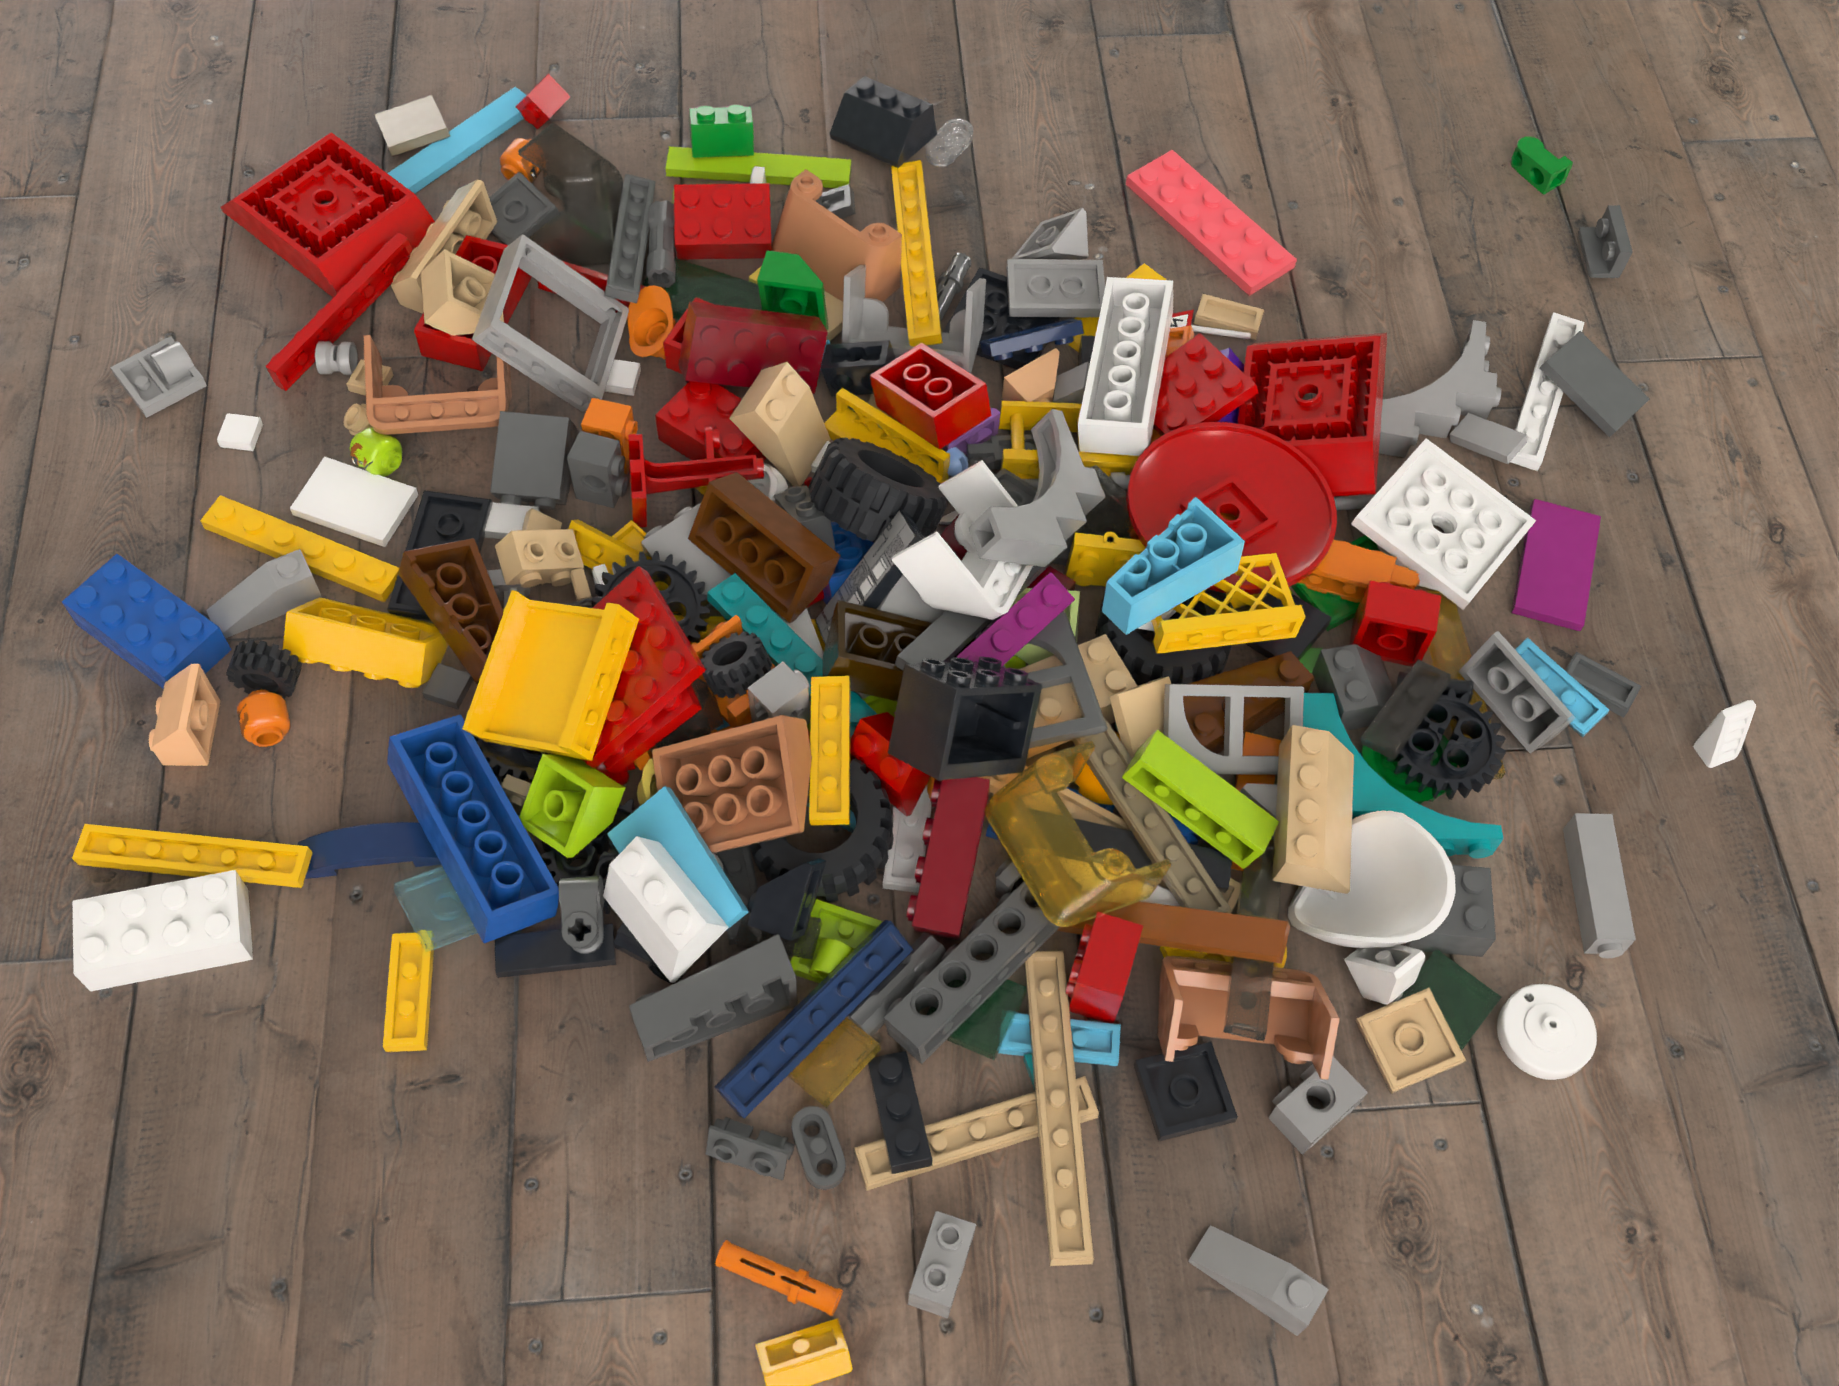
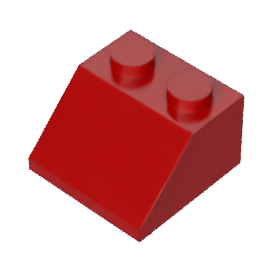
M888 712L860 718L850 739V763L855 758L865 763L867 773L874 771L879 777L881 787L886 789L890 803L906 817L910 816L931 776L888 754L895 717Z

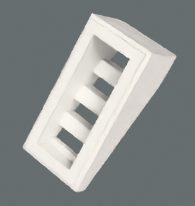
M1747 700L1721 710L1694 743V749L1707 767L1713 768L1738 756L1756 709V704L1753 700Z

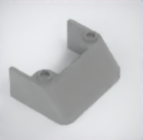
M859 265L844 276L842 343L890 340L895 357L898 358L914 348V346L909 344L907 328L889 326V311L886 305L878 299L865 298L866 265ZM979 278L967 290L966 310H961L953 316L950 322V332H942L943 343L928 345V347L969 373L972 371L983 331L986 279Z

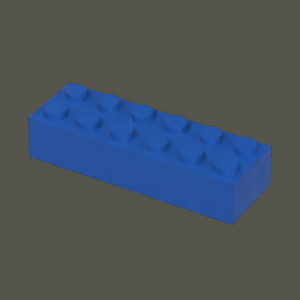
M459 714L390 736L387 763L481 940L485 944L555 917L559 903V888L472 734L462 729L465 721L462 715Z

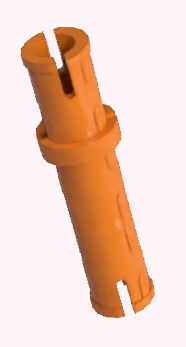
M728 1240L724 1241L716 1258L715 1265L717 1267L727 1269L755 1283L788 1296L787 1301L793 1304H797L800 1301L826 1312L830 1316L834 1315L842 1297V1289L834 1288L809 1277V1271L802 1268L799 1271H795L764 1256L732 1244ZM744 1263L750 1264V1265H752V1266H754V1267H757V1268H759V1269H761V1270H763V1271H760V1270H758V1269H756V1268H753V1267H751V1266H749V1265H746V1264H744Z

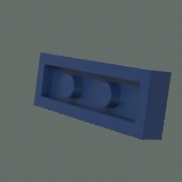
M1070 318L980 341L982 354L994 357V360H1004L1013 357V351L1024 349L1025 353L1035 352L1044 349L1043 344L1053 341L1055 345L1071 343L1074 341L1073 336L1084 334L1082 320Z

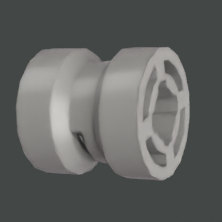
M318 341L315 351L318 373L330 375L334 371H340L343 375H352L358 365L355 343L341 342L339 345H333L330 341Z

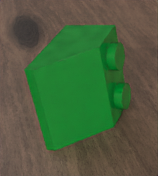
M731 105L729 107L717 108L711 106L689 108V132L693 158L754 156L751 106Z
M767 250L757 278L762 310L819 317L828 331L823 282L800 255Z

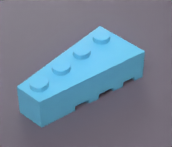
M1195 497L1188 503L1187 509L1181 515L1177 514L1169 522L1168 528L1159 536L1155 535L1147 542V548L1139 555L1135 554L1107 581L1102 612L1127 635L1237 572L1245 541Z

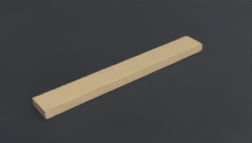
M1063 950L1035 951L1024 962L1049 1261L1050 1266L1093 1264L1094 1257L1068 994L1065 992L1067 983Z

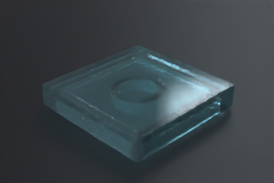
M442 866L394 883V892L425 952L478 933Z

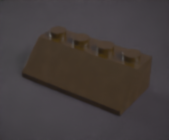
M838 600L835 605L823 653V677L849 676L851 682L850 691L898 702L903 670L895 666L897 656L932 623ZM976 637L970 643H968L955 657H957L965 648H967L974 640H976Z

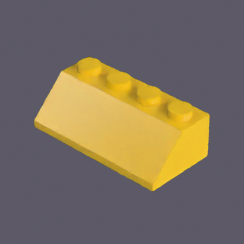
M319 597L286 612L282 650L287 649L291 651L290 655H296L299 658L298 662L313 664L321 662L329 664L330 669L335 671L348 672L355 670L363 672L364 676L369 679L383 680L389 678L397 680L398 684L403 687L418 688L430 680L438 663L441 664L448 643L432 623Z

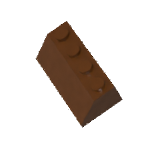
M737 472L708 483L688 540L729 574L733 575L736 573L770 608L789 623L795 621L828 585L841 556Z

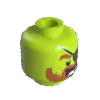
M367 428L359 432L350 443L352 462L357 468L373 475L389 476L399 468L402 462L403 451L398 439L392 435L377 433L373 428Z

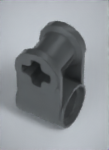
M601 875L562 878L559 881L562 936L568 945L582 954L595 952L600 948L604 940V886ZM585 925L591 933L584 934V941H580L575 934L581 933L582 926Z

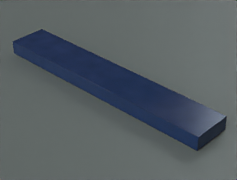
M884 920L714 1086L739 1117L745 1118L914 950L891 920Z

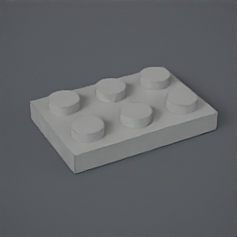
M1007 259L1009 317L1100 316L1105 291L1103 260Z

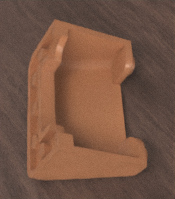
M805 169L791 182L772 242V251L800 255L823 282L824 291L843 301L844 276L857 266L866 265L865 298L885 301L900 288L902 234L884 223L870 224L861 232L816 202L822 195L823 184L817 176Z

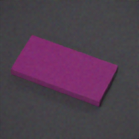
M1534 499L1530 506L1529 515L1536 522L1525 534L1511 613L1581 631L1585 624L1601 516Z

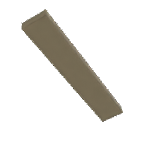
M1106 718L1104 719L1108 729L1105 732L1072 739L1180 907L1229 913L1231 910L1230 906L1168 812L1122 778L1132 758Z

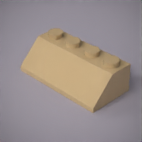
M477 179L457 189L453 197L445 203L443 211L435 223L429 226L426 236L419 246L413 249L410 259L403 269L395 275L391 287L400 305L423 314L421 271L444 249L456 254L466 235L486 240L495 227L497 219L483 181Z
M1292 725L1279 745L1276 819L1279 823L1275 829L1272 881L1348 894L1350 892L1354 754L1329 731Z

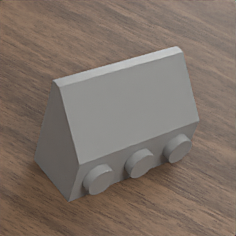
M1499 631L1495 632L1458 671L1466 681H1474L1473 689L1530 754L1556 737L1576 718Z

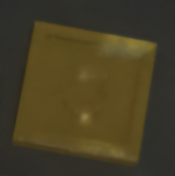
M845 1018L788 1077L827 1108L881 1050L880 1044L848 1018Z

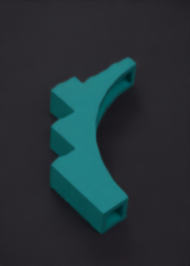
M1304 693L1303 727L1329 731L1354 754L1352 819L1376 811L1399 812L1410 817L1427 830L1443 847L1448 857L1452 855H1469L1472 858H1485L1494 854L1504 839L1501 825L1472 823L1442 815L1414 802L1390 786L1367 764L1351 742L1340 719L1334 693Z

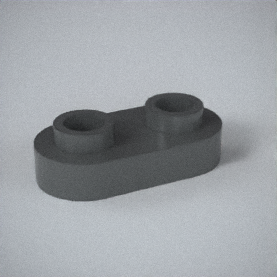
M817 1106L805 1107L799 1110L792 1120V1137L808 1182L817 1189L829 1190L838 1186L845 1176V1157L830 1115L824 1109ZM808 1126L818 1127L820 1130L819 1134L814 1137L806 1135L804 1131ZM826 1163L832 1166L833 1170L828 1175H821L817 1171L821 1164Z

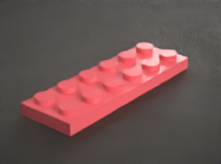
M1173 150L1127 175L1126 185L1249 296L1295 268L1297 259Z

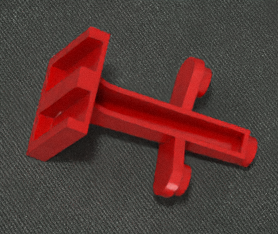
M711 425L704 426L706 459L652 463L644 458L642 434L628 435L633 522L640 528L647 527L646 494L708 486L710 481L736 472L747 481L764 479L763 458H756V455L714 458V450H720L719 429H712Z

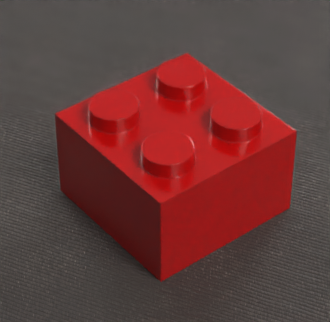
M1370 580L1353 618L1349 645L1356 644L1380 656L1383 661L1418 668L1437 632L1441 596L1424 590H1413L1394 586L1388 582Z
M1098 911L1093 925L1085 923L1065 991L1068 997L1072 998L1069 1012L1104 1023L1115 1022L1125 993L1143 925Z

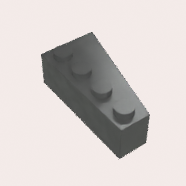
M778 934L661 991L641 996L635 1003L629 1005V1009L647 1062L797 1006L796 975Z

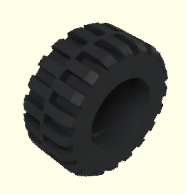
M846 437L836 439L828 444L808 487L811 502L814 503L818 511L824 513L826 518L839 524V527L871 542L877 540L900 508L911 515L921 534L926 538L935 532L949 503L938 488L941 483L937 482L933 475L926 473L917 464L915 465L905 457L898 456L892 453V451L880 448L873 443L861 442L859 439L854 438L849 440Z
M1210 589L1205 591V593L1220 602H1223L1226 598V593ZM1103 597L1095 630V638L1104 634L1107 635L1137 686L1168 676L1171 684H1189L1223 673L1233 645L1157 654L1154 644L1144 639L1136 629L1125 635L1102 612ZM1194 597L1184 601L1182 604L1188 606ZM1198 601L1192 609L1203 616L1214 615L1216 612L1215 609L1201 601ZM1229 602L1227 606L1233 609L1232 603ZM1175 612L1170 618L1179 619L1181 614Z
M857 758L853 759L850 763V810L854 813L856 827L851 836L839 847L823 853H809L790 845L786 837L749 845L760 872H764L768 882L806 862L818 858L824 859L826 864L815 901L818 896H826L827 903L839 901L837 894L847 891L848 896L851 897L859 893L858 885L864 881L866 885H870L877 878L876 869H884L889 859L888 850L892 849L894 826L886 789L881 787V781L875 772L869 771L867 773L866 764ZM809 779V788H808L807 804L809 803V799H810V779Z

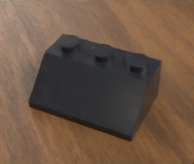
M865 76L844 92L830 131L831 139L897 168L937 136L933 104Z

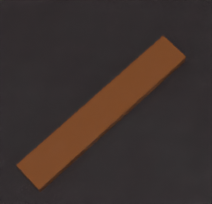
M1083 894V905L1057 930L1059 932L1082 935L1085 923L1093 925L1098 911L1143 925L1139 943L1282 964L1290 925L1288 921Z

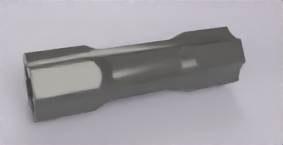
M668 200L662 202L655 201L649 207L648 224L650 227L646 275L648 276V284L651 286L669 288L675 282L676 270L674 261V204Z
M923 933L911 945L914 950L844 1019L847 1025L861 1038L868 1041L885 1024L884 1017L889 1006L896 999L904 998L914 989L917 979L924 972L932 971L942 962L941 960L946 949L932 935Z

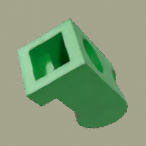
M1523 137L1518 140L1510 162L1511 166L1543 195L1565 183L1573 165V162L1566 156L1560 159L1555 157L1535 137Z

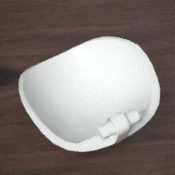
M1376 811L1352 819L1350 892L1344 894L1299 885L1288 907V919L1291 925L1300 931L1322 941L1345 947H1391L1421 939L1433 933L1450 912L1455 896V875L1452 864L1443 847L1419 823L1405 814L1394 811Z

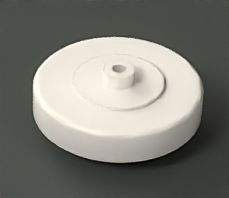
M1549 984L1525 986L1517 990L1505 1002L1498 1016L1497 1034L1502 1049L1518 1068L1532 1076L1548 1080L1567 1078L1577 1073L1590 1060L1595 1051L1597 1031L1589 1010L1575 995L1563 988Z

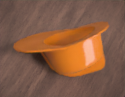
M655 285L647 286L640 290L637 303L630 302L627 322L630 348L636 356L661 357L665 360L663 341L676 325V321L673 318L672 304L669 294L662 287Z

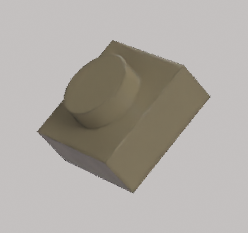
M507 774L501 786L514 810L520 814L531 783Z

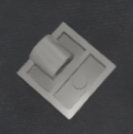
M171 336L110 367L114 376L146 418L207 386L203 376L195 368L180 342H175Z

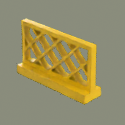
M1277 554L1241 557L1238 571L1234 573L1240 576L1235 586L1224 579L1214 584V586L1228 593L1223 602L1205 593L1207 590L1205 589L1193 596L1194 598L1188 606L1181 603L1172 608L1181 614L1179 619L1162 620L1160 615L1151 620L1155 631L1153 644L1156 653L1295 638L1305 619V614L1302 606L1295 605ZM1269 566L1273 577L1268 582L1251 572L1254 567ZM1245 580L1263 590L1258 598L1239 589ZM1269 593L1280 599L1283 607L1272 608L1262 602V600ZM1235 597L1251 606L1249 611L1238 612L1227 605ZM1198 601H1201L1215 609L1216 612L1214 615L1203 616L1192 609Z

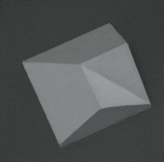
M1080 208L1040 222L1012 259L1081 260L1088 258L1086 211Z

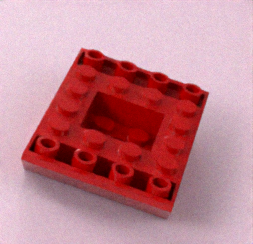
M332 132L221 206L222 212L331 297H334L340 288L345 286L360 271L361 267L367 264L381 250L382 246L389 242L398 232L409 239L411 247L414 249L419 246L426 236L429 226L435 223L416 194ZM324 200L330 202L328 204H320Z
M1387 333L1261 342L1248 345L1244 374L1256 384L1259 393L1240 405L1238 424L1255 427L1271 433L1301 451L1319 469L1326 479L1333 496L1376 494ZM1305 394H1317L1314 398L1310 400L1302 399Z

